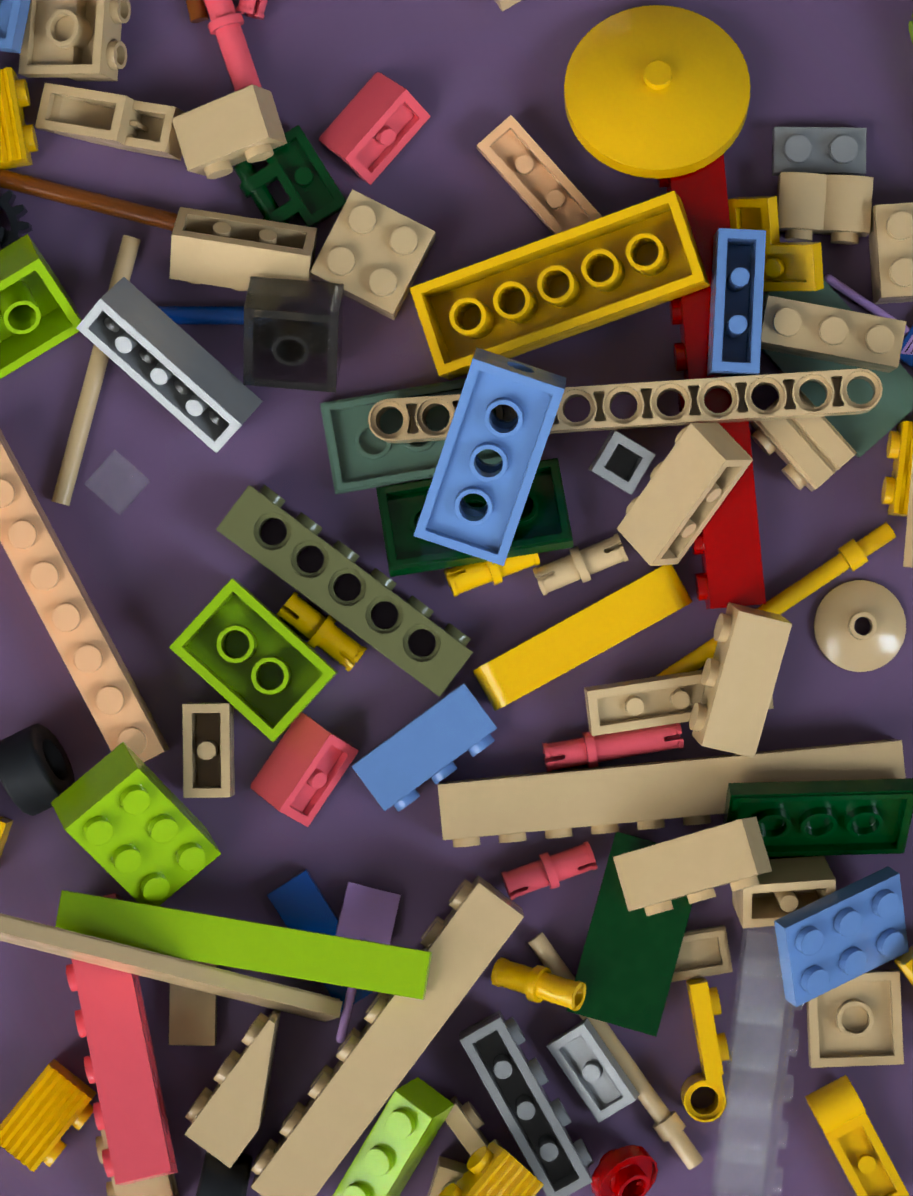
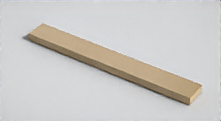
M0 913V941L323 1022L340 1017L342 1001L338 998Z

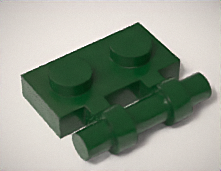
M297 125L284 133L287 144L273 149L274 155L266 159L268 166L257 172L252 163H248L246 160L236 164L233 169L242 182L239 185L241 191L246 198H252L264 217L262 220L289 224L291 219L300 214L307 227H315L342 210L346 200L304 132ZM277 179L290 198V201L280 207L267 189V186Z

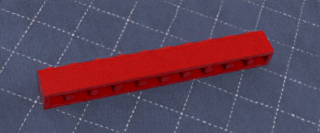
M724 154L714 162L695 172L672 178L657 179L659 188L667 187V193L675 191L681 198L710 283V287L669 301L671 324L680 325L681 343H674L676 371L684 370L685 380L719 377L707 376L713 236L718 228L731 229ZM715 388L706 394L704 403L708 410L713 413H722L729 409L732 399L726 390ZM678 393L679 412H681L685 401L681 394ZM749 421L719 423L752 457ZM753 461L692 544L693 555L701 554L703 573H695L697 599L698 601L705 600L706 610L727 608L729 602L742 606L766 604Z

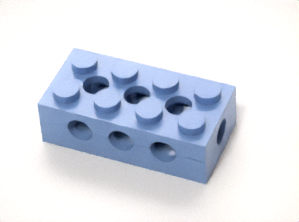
M476 347L413 536L504 566L565 390L566 377ZM498 405H509L517 412L518 416L509 421L501 420L494 414L493 408ZM485 449H491L500 454L502 461L497 464H487L480 459L478 453ZM472 493L479 494L486 500L487 504L478 508L472 507L465 502L464 496Z

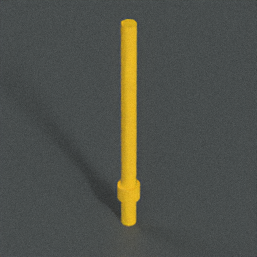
M885 522L857 542L851 539L837 549L839 554L756 609L781 615L848 569L853 572L867 563L869 555L896 538L893 529ZM714 637L656 676L700 669L705 665L708 658L713 659L718 641H715Z

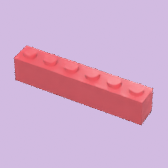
M116 893L103 896L123 900ZM71 959L72 964L66 965V975L71 992L78 991L81 1009L75 1010V1021L80 1038L87 1037L90 1055L84 1056V1067L89 1084L96 1083L99 1102L93 1103V1113L98 1130H105L108 1148L102 1150L106 1175L108 1178L114 1177L116 1185H127L178 1173L139 975Z

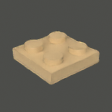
M898 969L870 970L806 1002L808 1057L811 1068L904 1064L901 982Z

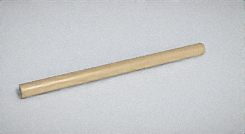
M123 235L108 291L123 277L130 282L140 239ZM95 345L92 348L52 497V502L70 506L109 357Z

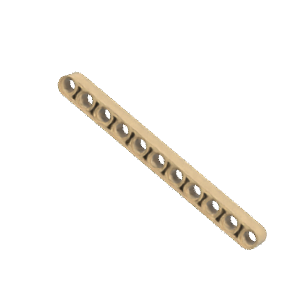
M862 368L565 387L550 434L689 425L690 423H729L856 415L867 413L878 404L882 397L883 387L876 373ZM863 379L872 386L873 397L868 403L856 404L848 397L847 385L852 380ZM809 382L820 384L826 393L825 402L817 407H808L800 400L799 390L801 386ZM769 385L777 391L779 401L774 408L761 410L754 405L751 396L754 389L758 386ZM722 388L730 394L732 404L725 412L713 413L705 406L704 398L711 389ZM675 391L684 398V408L679 414L666 416L659 411L657 407L658 399L665 392ZM461 394L381 400L369 412V428L376 437L388 443L446 440ZM621 394L631 395L638 404L635 414L627 419H619L611 412L612 401ZM575 397H582L588 400L590 404L589 415L580 422L568 420L564 413L566 403ZM498 405L495 407L496 416L501 420L509 421L518 416L517 412L509 405ZM436 406L446 407L450 415L447 426L439 431L430 430L426 424L428 411ZM389 409H398L403 416V425L396 433H384L380 427L382 414Z

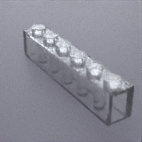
M775 926L742 928L728 1046L730 1060H727L724 1080L726 1106L720 1116L711 1191L713 1196H780L782 1189L783 1168L776 1167L778 1149H785L787 1145L788 1121H782L784 1102L791 1103L793 1096L794 1076L788 1075L787 1070L789 1056L796 1057L799 1046V1029L793 1028L794 1011H801L803 1004L795 1007L785 999Z

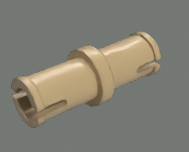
M617 533L613 537L579 550L578 546L570 549L571 554L541 567H535L532 570L535 578L538 580L541 592L545 596L551 591L582 579L583 583L592 580L590 575L623 561H629Z

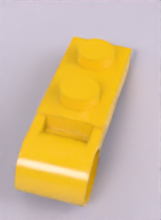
M705 977L688 979L686 984L702 1073L691 1075L684 1081L680 1096L690 1117L699 1122H711L721 1116L726 1106L722 1074H724L722 1061L730 1060L725 1032H716L714 1015L722 1014L717 987L709 988ZM699 1087H710L715 1091L713 1103L706 1108H697L691 1104V1096Z
M847 1075L805 1096L856 1196H910Z

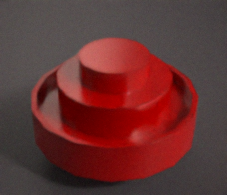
M629 1145L619 1149H612L602 1156L599 1165L593 1172L592 1192L595 1196H645L656 1180L658 1173L657 1163L642 1146Z

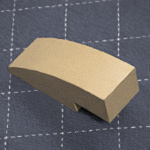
M45 83L35 128L95 144L181 161L182 152L171 118L185 112L174 106L133 100L127 95Z

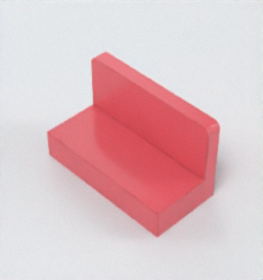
M377 72L322 133L319 141L324 147L338 155L363 181L371 185L431 116L406 88L382 73Z
M302 712L283 735L251 783L250 788L279 812L309 827L359 750Z

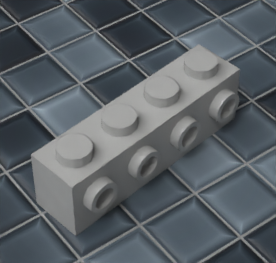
M125 277L119 280L98 300L76 327L215 453L225 445L263 402Z
M498 1010L459 1032V1040L534 1175L544 1184L542 1189L546 1196H568L590 1184L592 1178L588 1167L594 1164V1160L582 1139L573 1142L565 1126L572 1123L560 1099L557 1098L550 1101L542 1085L548 1083L549 1080L536 1057L528 1061L523 1053L520 1044L524 1043L526 1039L514 1017L512 1016L505 1020L501 1011Z

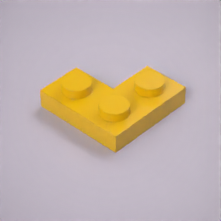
M777 196L735 197L728 199L731 229L766 230L763 291H818L824 289L821 242H780Z

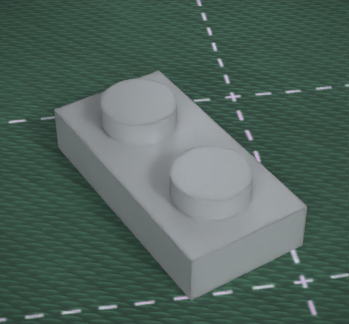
M774 127L772 130V176H779L780 172L864 176L866 174L867 128Z
M588 1018L555 1037L546 1046L598 1123L637 1100L639 1096L638 1091Z

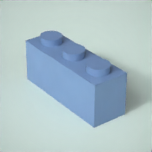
M718 228L713 236L707 376L732 377L758 375L760 373L766 230Z
M463 683L351 767L384 811L394 806L399 812L421 796L416 788L429 778L436 785L454 772L457 766L453 761L468 750L472 757H474L492 744L495 740L490 733L496 730L497 727L465 683Z

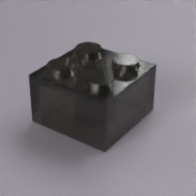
M251 276L244 306L243 385L336 393L342 354L344 284Z

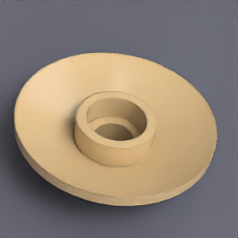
M866 580L845 582L833 588L821 600L814 617L815 639L824 656L836 666L853 672L872 671L887 664L899 652L906 634L905 614L898 599L884 586ZM860 617H865L870 622V630L865 635L858 634L854 628L855 621Z

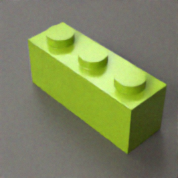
M419 1077L396 1089L332 1196H400L455 1104Z

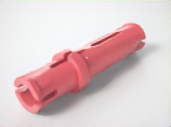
M204 0L211 20L207 26L210 34L216 35L234 91L252 84L262 88L241 27L244 24L242 13H236L232 0Z
M676 723L592 736L590 732H583L581 738L542 743L546 771L552 772V770L587 764L588 768L598 767V762L677 748L683 749L684 740L680 738V734H682L681 725Z

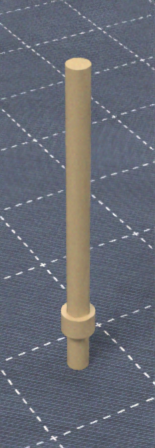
M543 932L528 942L542 964L548 967L552 974L575 980L574 975ZM579 1015L582 1020L589 1019L638 1091V1099L654 1120L653 1128L663 1142L669 1141L688 1170L699 1165L704 1159L683 1131L686 1125L676 1111H669L608 1023Z

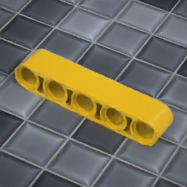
M662 565L474 669L473 673L494 711L673 614L693 601L673 565Z

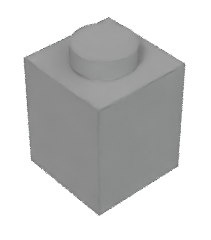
M611 430L588 470L632 495L656 454L621 433Z

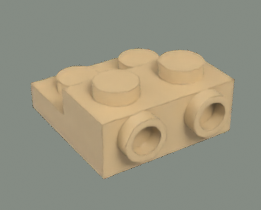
M31 0L20 53L18 74L27 78L117 81L118 69H123L127 63V49L121 41L122 23H127L130 19V1Z

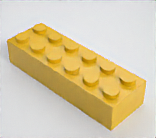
M675 191L415 285L410 287V291L438 375L451 380L468 374L476 347L510 359L710 287V283L682 200Z

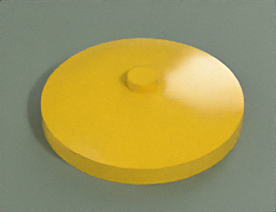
M649 5L635 7L616 13L601 21L576 46L565 74V110L577 139L600 162L619 172L632 176L654 179L672 178L704 168L723 155L733 144L741 132L747 117L751 87L750 76L744 56L737 44L720 26L710 19L693 11L674 6Z

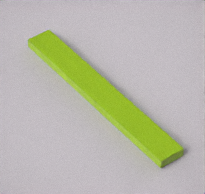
M67 890L61 891L55 926L180 959L421 1000L425 999L432 952Z

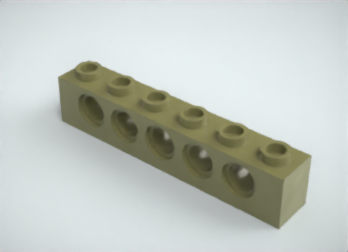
M263 484L259 491L249 485L216 530L440 697L473 653L466 647L471 639L450 623L443 630L429 620L434 611L413 595L405 602L393 593L392 590L397 583L377 568H374L368 574L357 566L355 562L360 556L341 541L337 540L332 547L318 537L323 528L305 514L300 512L296 519H294L282 510L281 507L286 500ZM272 519L283 521L287 529L285 539L278 545H268L263 540L261 534L264 524ZM317 547L322 551L324 563L317 572L306 573L300 568L298 557L303 549ZM345 574L355 575L361 583L360 594L351 601L341 600L335 592L337 580ZM381 602H390L398 610L399 616L396 624L388 629L377 627L372 620V611ZM425 629L434 635L436 646L430 655L420 657L410 650L409 638L416 630Z

